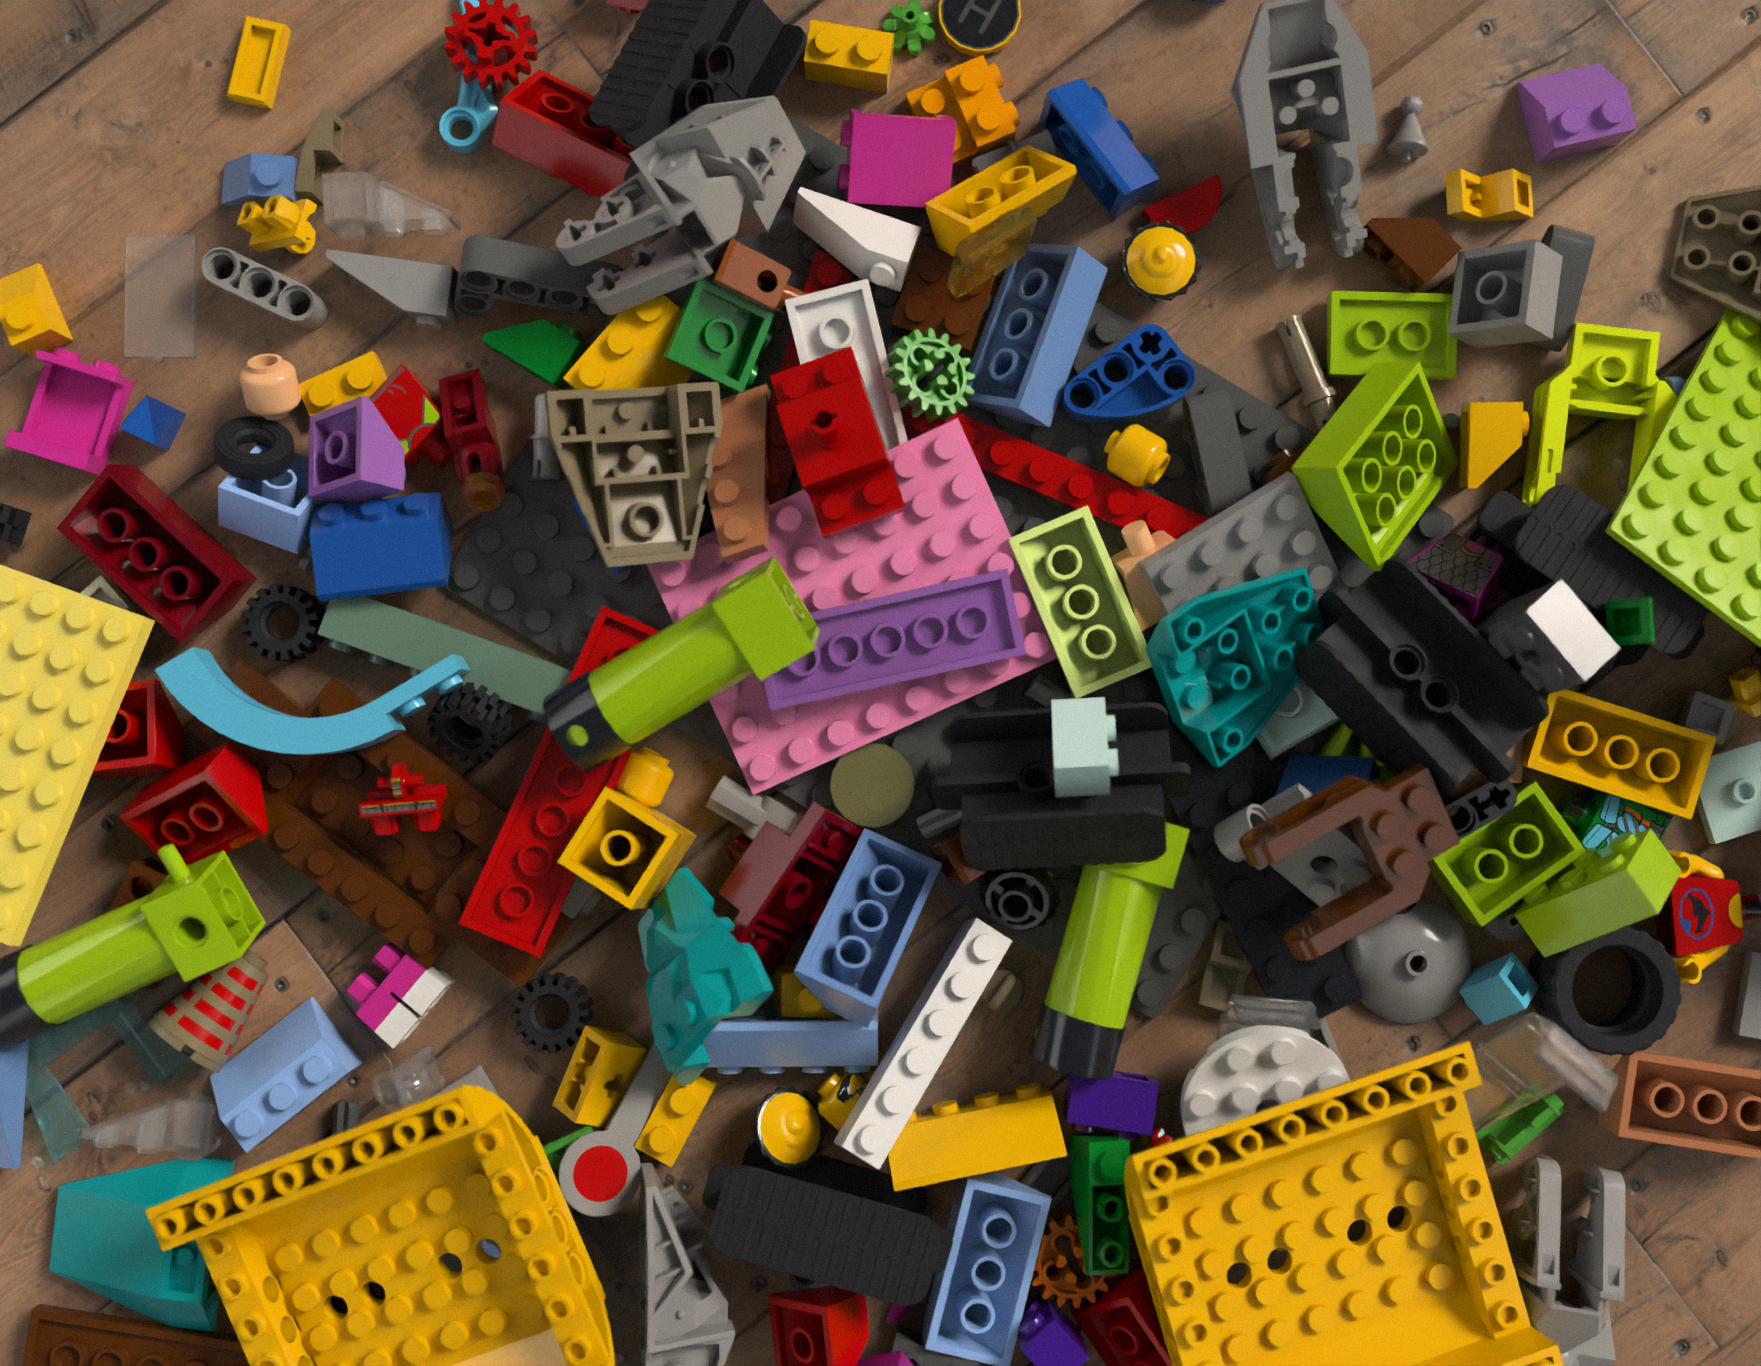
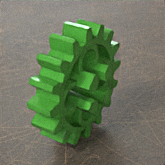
M933 328L927 329L923 334L918 329H915L908 336H904L894 344L893 348L895 350L887 356L888 362L892 366L885 371V376L895 381V384L889 388L890 393L899 392L902 396L898 405L902 408L910 404L913 407L912 417L914 418L925 412L927 422L930 423L938 417L942 421H946L968 405L966 400L974 394V390L968 384L975 379V374L966 372L965 369L971 363L970 358H961L958 354L962 346L956 344L951 347L948 344L949 335L946 333L937 339ZM941 361L944 369L933 376L927 382V385L919 390L916 383L931 372L935 364Z

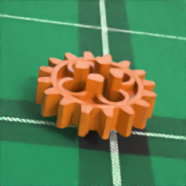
M1063 1210L1062 1221L1056 1222L1051 1215H1048L1047 1223L1049 1227L1043 1231L1031 1279L1033 1287L1041 1285L1039 1292L1045 1300L1054 1293V1301L1058 1307H1062L1066 1298H1069L1075 1309L1080 1308L1081 1297L1084 1296L1092 1304L1095 1303L1094 1291L1099 1288L1101 1291L1108 1292L1109 1287L1104 1279L1106 1276L1116 1277L1117 1274L1088 1276L1085 1271L1077 1218L1072 1220L1068 1210ZM1059 1235H1066L1065 1240L1075 1255V1259L1084 1275H1087L1084 1282L1076 1283L1077 1278L1060 1246L1058 1243H1055V1239ZM1055 1264L1058 1271L1052 1275L1047 1274V1267Z

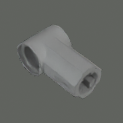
M723 775L705 806L726 820L743 828V833L753 840L766 821L787 831L797 815L791 809L766 795L763 797L758 794L753 795L750 789L726 775Z

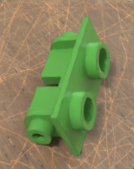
M1535 1078L1475 1131L1476 1138L1498 1164L1503 1167L1565 1112L1562 1108L1564 1104L1553 1092L1549 1093L1538 1079Z

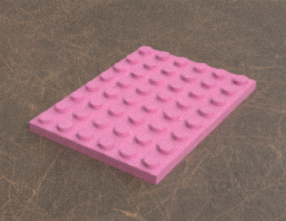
M958 418L887 450L907 511L824 539L810 497L803 489L769 505L768 551L727 564L722 558L715 530L697 539L694 557L691 560L646 564L673 623L714 600L723 585L772 556H775L809 613L1008 569L1026 655L772 711L769 708L764 681H760L756 674L751 675L710 699L709 701L753 795L1057 659L1007 539L1011 538L1009 530Z

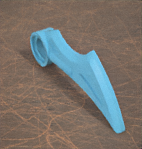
M459 0L462 15L466 13L465 1L471 3L474 8L480 6L478 0ZM465 49L466 55L472 61L477 63L478 58L476 56L469 55L468 50ZM462 75L457 106L448 109L442 115L439 122L440 133L447 147L453 152L469 154L476 151L482 145L484 132L498 115V108L493 98V82H489L487 89L482 91L478 79L475 78L473 82L466 84ZM465 120L473 125V132L469 138L458 140L451 136V128L456 122Z

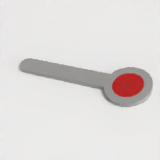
M655 1042L652 1043L605 1131H592L581 1135L566 1148L560 1159L557 1174L559 1187L566 1202L582 1214L593 1217L612 1215L627 1206L637 1193L641 1182L642 1168L634 1144L673 1074V1071H669L666 1068Z

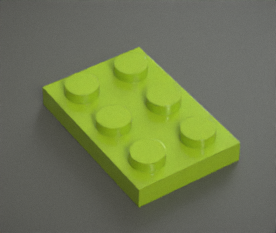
M1331 291L1327 295L1326 378L1363 379L1375 363L1420 361L1427 380L1451 381L1455 379L1457 374V339L1448 334L1453 294Z

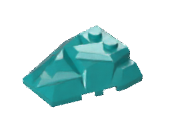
M688 867L677 869L637 924L645 968L650 973L645 984L652 1018L651 1030L654 1035V1042L662 1055L666 1068L669 1071H673L675 1079L681 1086L691 1085L709 1065L710 1059L703 1041L723 1018L752 1015L774 990L756 950L750 943L739 944L729 932L734 930L735 925L729 917L718 918L712 911L714 899Z

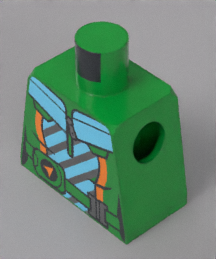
M1592 791L1585 802L1572 794H1567L1560 801L1556 809L1564 820L1573 824L1571 830L1585 849L1594 847L1596 851L1607 847L1614 838L1628 831H1632L1635 835L1651 828L1658 839L1661 840L1674 817L1669 813L1601 791Z

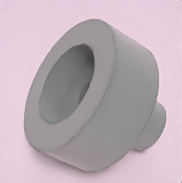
M1517 901L1483 926L1485 931L1490 936L1503 941H1514L1522 937L1526 931L1514 916L1521 903Z

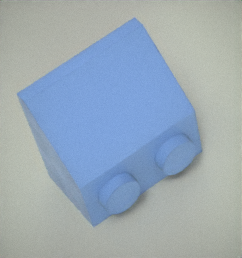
M257 443L249 453H263L271 450V448ZM294 452L290 468L283 474L271 479L247 480L229 474L218 486V525L298 555L310 540L309 533L315 507L328 504V502L308 498L309 458Z

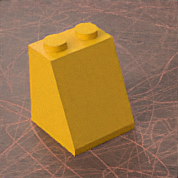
M605 787L557 862L630 910L648 908L667 884L697 835L663 813Z

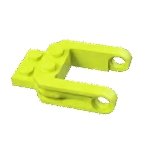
M1578 322L1573 324L1567 344L1565 368L1558 370L1535 388L1522 502L1534 509L1543 494L1555 486L1556 475L1561 473L1568 414L1617 420L1633 418L1636 420L1628 483L1629 488L1678 398L1666 381H1660L1656 376L1660 332Z

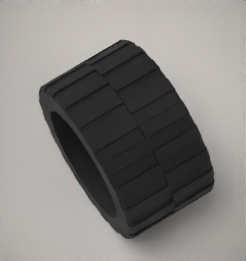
M1625 926L1545 958L1536 947L1533 957L1530 958L1528 965L1529 973L1539 985L1530 1001L1537 1012L1536 1015L1556 1035L1586 1049L1609 1056L1614 1054L1626 1056L1632 1055L1639 1050L1644 1051L1651 1047L1655 1041L1661 1040L1664 1037L1667 1029L1674 1023L1677 1017V1009L1681 1005L1680 985L1682 984L1680 974L1677 973L1675 967L1676 963L1658 940L1651 938L1648 933L1640 929ZM1613 946L1622 952L1630 966L1632 974L1631 993L1627 1003L1616 1016L1603 1023L1588 1024L1579 1016L1573 1002L1572 984L1574 975L1581 962L1589 954L1602 947Z

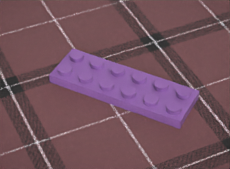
M1008 569L810 612L820 629L815 650L763 679L769 708L772 711L1026 655Z

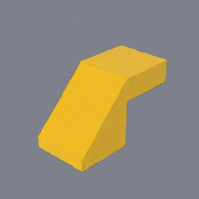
M1513 168L1482 177L1463 169L1445 173L1447 215L1466 222L1526 220L1534 218L1531 176Z

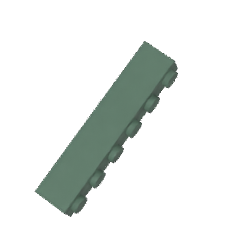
M369 596L330 600L318 631L319 635L331 639L329 647L349 654H354L356 648L371 653L368 660L373 663L393 668L395 662L410 667L408 675L413 677L451 654L462 656L471 672L461 677L464 682L462 684L463 687L466 682L474 683L475 690H478L483 685L488 688L486 694L491 696L494 692L500 696L497 703H506L509 711H512L514 705L529 710L528 718L547 725L548 722L543 709L544 697L566 685L573 669Z

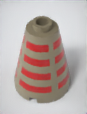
M247 949L241 958L201 976L156 1012L148 1021V1025L156 1034L179 1052L183 1049L192 1055L190 1057L191 1060L213 1072L219 1073L225 1066L269 977V974L264 970L268 962L252 950Z

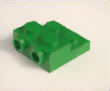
M701 278L692 282L662 358L695 373L696 377L706 382H719V388L732 394L743 393L745 389L751 387L756 378L758 366L755 365L760 350H764L768 346L773 336L774 328L770 325L775 314Z

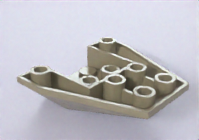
M1761 185L1688 197L1668 280L1761 323Z

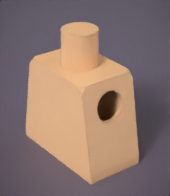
M1139 520L1126 525L1122 529L1121 533L1127 548L1113 555L1111 561L1141 631L1158 623L1166 615L1139 562L1176 539L1164 530L1150 534L1146 522Z

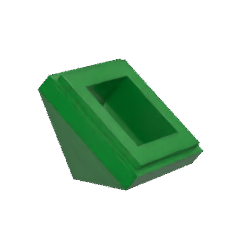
M1652 597L1605 601L1607 633L1617 645L1655 643Z

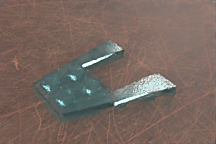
M119 997L69 1019L59 1027L29 1039L26 1095L54 1163L66 1158L97 1134L49 1070L48 1066L108 1021L117 1030L157 1087L164 1085L194 1063L190 1059L191 1054L183 1049L179 1052L156 1034L148 1025L149 1020L136 1011L138 1007L127 998L122 999Z

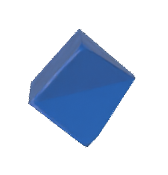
M146 395L123 421L120 429L169 451L186 413Z

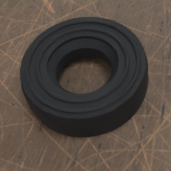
M244 416L231 419L223 423L217 429L214 436L213 447L217 464L225 472L238 478L266 480L277 477L290 468L294 458V441L290 431L279 422L267 420L264 417ZM244 443H261L269 446L271 450L263 453H248L238 449L237 446Z

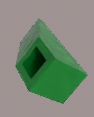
M1110 1132L1070 1133L1069 1177L1085 1271L1088 1276L1129 1273V1208L1124 1181V1167L1126 1159L1129 1157V1140L1115 1136Z

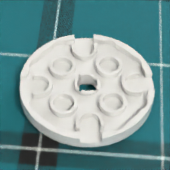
M1257 1025L1234 1031L1211 1044L1207 1048L1208 1053L1198 1062L1194 1069L1190 1068L1185 1078L1180 1099V1111L1185 1134L1189 1136L1257 1113V1106L1264 1100H1275L1280 1105L1348 1082L1350 1078L1337 1055L1329 1047L1327 1048L1322 1043L1311 1038L1305 1031L1282 1025Z

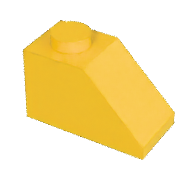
M36 263L0 279V321L12 347L35 357L37 349L48 352L53 350L54 347H60L74 341L41 264Z
M1472 402L1461 404L1458 488H1478L1522 446V437H1526L1529 430V415L1527 411H1523V402Z

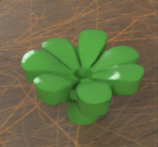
M911 0L906 9L898 4L893 6L889 13L891 19L885 20L882 25L883 32L894 33L895 53L901 52L906 45L908 53L912 56H917L922 52L921 41L929 45L934 43L936 39L935 31L931 28L936 24L935 17L932 12L921 13L922 7L917 0Z

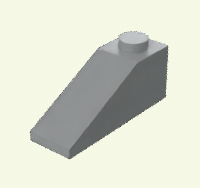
M327 249L326 258L338 269L415 320L417 326L432 330H441L442 324L456 326L458 311L454 307V296L458 271L453 266Z

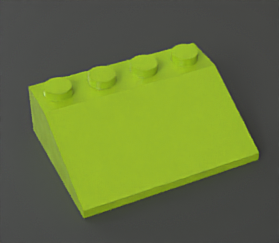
M1420 361L1375 363L1291 467L1308 505L1372 571H1381L1384 567L1383 563L1393 555L1459 465Z

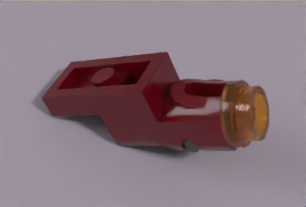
M477 368L438 380L444 433L454 454L456 474L460 480L461 496L472 510L488 512L496 509L501 504L506 486L496 425L488 409L485 380L480 369Z

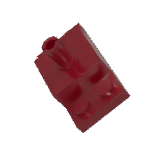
M815 801L799 818L797 827L792 834L766 821L752 842L745 835H739L732 840L743 851H737L730 845L727 848V856L738 864L718 894L740 910L735 920L732 921L735 925L734 930L729 932L739 944H751L756 950L765 972L771 975L774 974L806 926L818 901L826 896L846 866L863 832L857 825Z

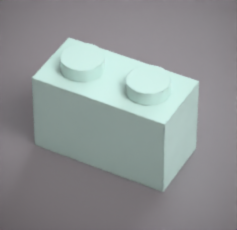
M1105 697L1051 700L1056 797L1110 795V776H1119L1117 749H1108V742L1116 741L1115 715H1106Z

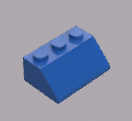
M1083 78L1054 87L1046 93L1039 124L1044 130L1047 129L1050 132L1055 145L1068 162L1075 165L1077 174L1114 221L1154 191L1160 179L1157 176V166L1148 154H1141L1134 146L1132 134L1126 124L1121 120L1115 121L1106 109L1108 107L1107 101L1098 88L1094 86L1090 88Z
M442 492L415 493L409 496L385 499L373 498L367 501L343 504L331 503L315 507L309 537L316 593L319 601L448 586L454 528Z

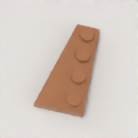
M767 384L720 400L723 426L720 439L716 441L711 464L714 466L711 479H708L706 492L722 558L727 564L768 551L769 499L767 498V479L770 477V462L767 459L768 440H770L768 406L771 405V391Z

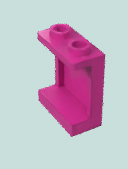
M850 109L849 120H842L840 145L847 147L846 164H839L837 189L844 190V197L847 203L925 208L924 203L944 193L951 187L957 121L948 115L919 117L863 113L859 110Z
M54 347L53 353L37 349L35 358L42 360L44 366L22 433L9 429L4 446L100 475L107 466L134 382L120 376L121 368L113 364L95 359L93 366L79 362L81 355L59 347Z

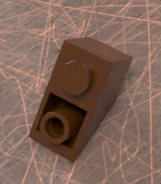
M1372 218L1363 227L1367 229L1368 237L1364 238L1363 251L1372 259H1379L1390 270V276L1393 281L1401 288L1409 289L1412 293H1416L1426 285L1462 249L1433 218Z

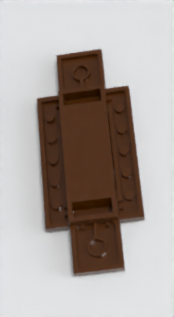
M237 660L226 674L237 687L251 698L273 710L302 718L329 717L346 713L368 704L335 678H331L310 706L305 709L245 661ZM195 716L185 727L212 749L231 740L260 772L269 829L258 839L427 970L435 965L452 941L457 938L516 985L523 988L577 919L574 918L572 920L561 911L540 958L458 924L508 815V811L405 731L386 741L363 749L336 754L307 755L267 751L237 742L215 731ZM395 763H405L409 775L422 773L424 785L447 784L448 796L442 805V823L439 829L435 831H417L413 813L400 814L402 827L399 832L391 835L377 836L372 827L370 817L361 818L359 804L366 801L368 790L378 789V777L391 776L392 766ZM297 804L427 906L425 908L292 805Z

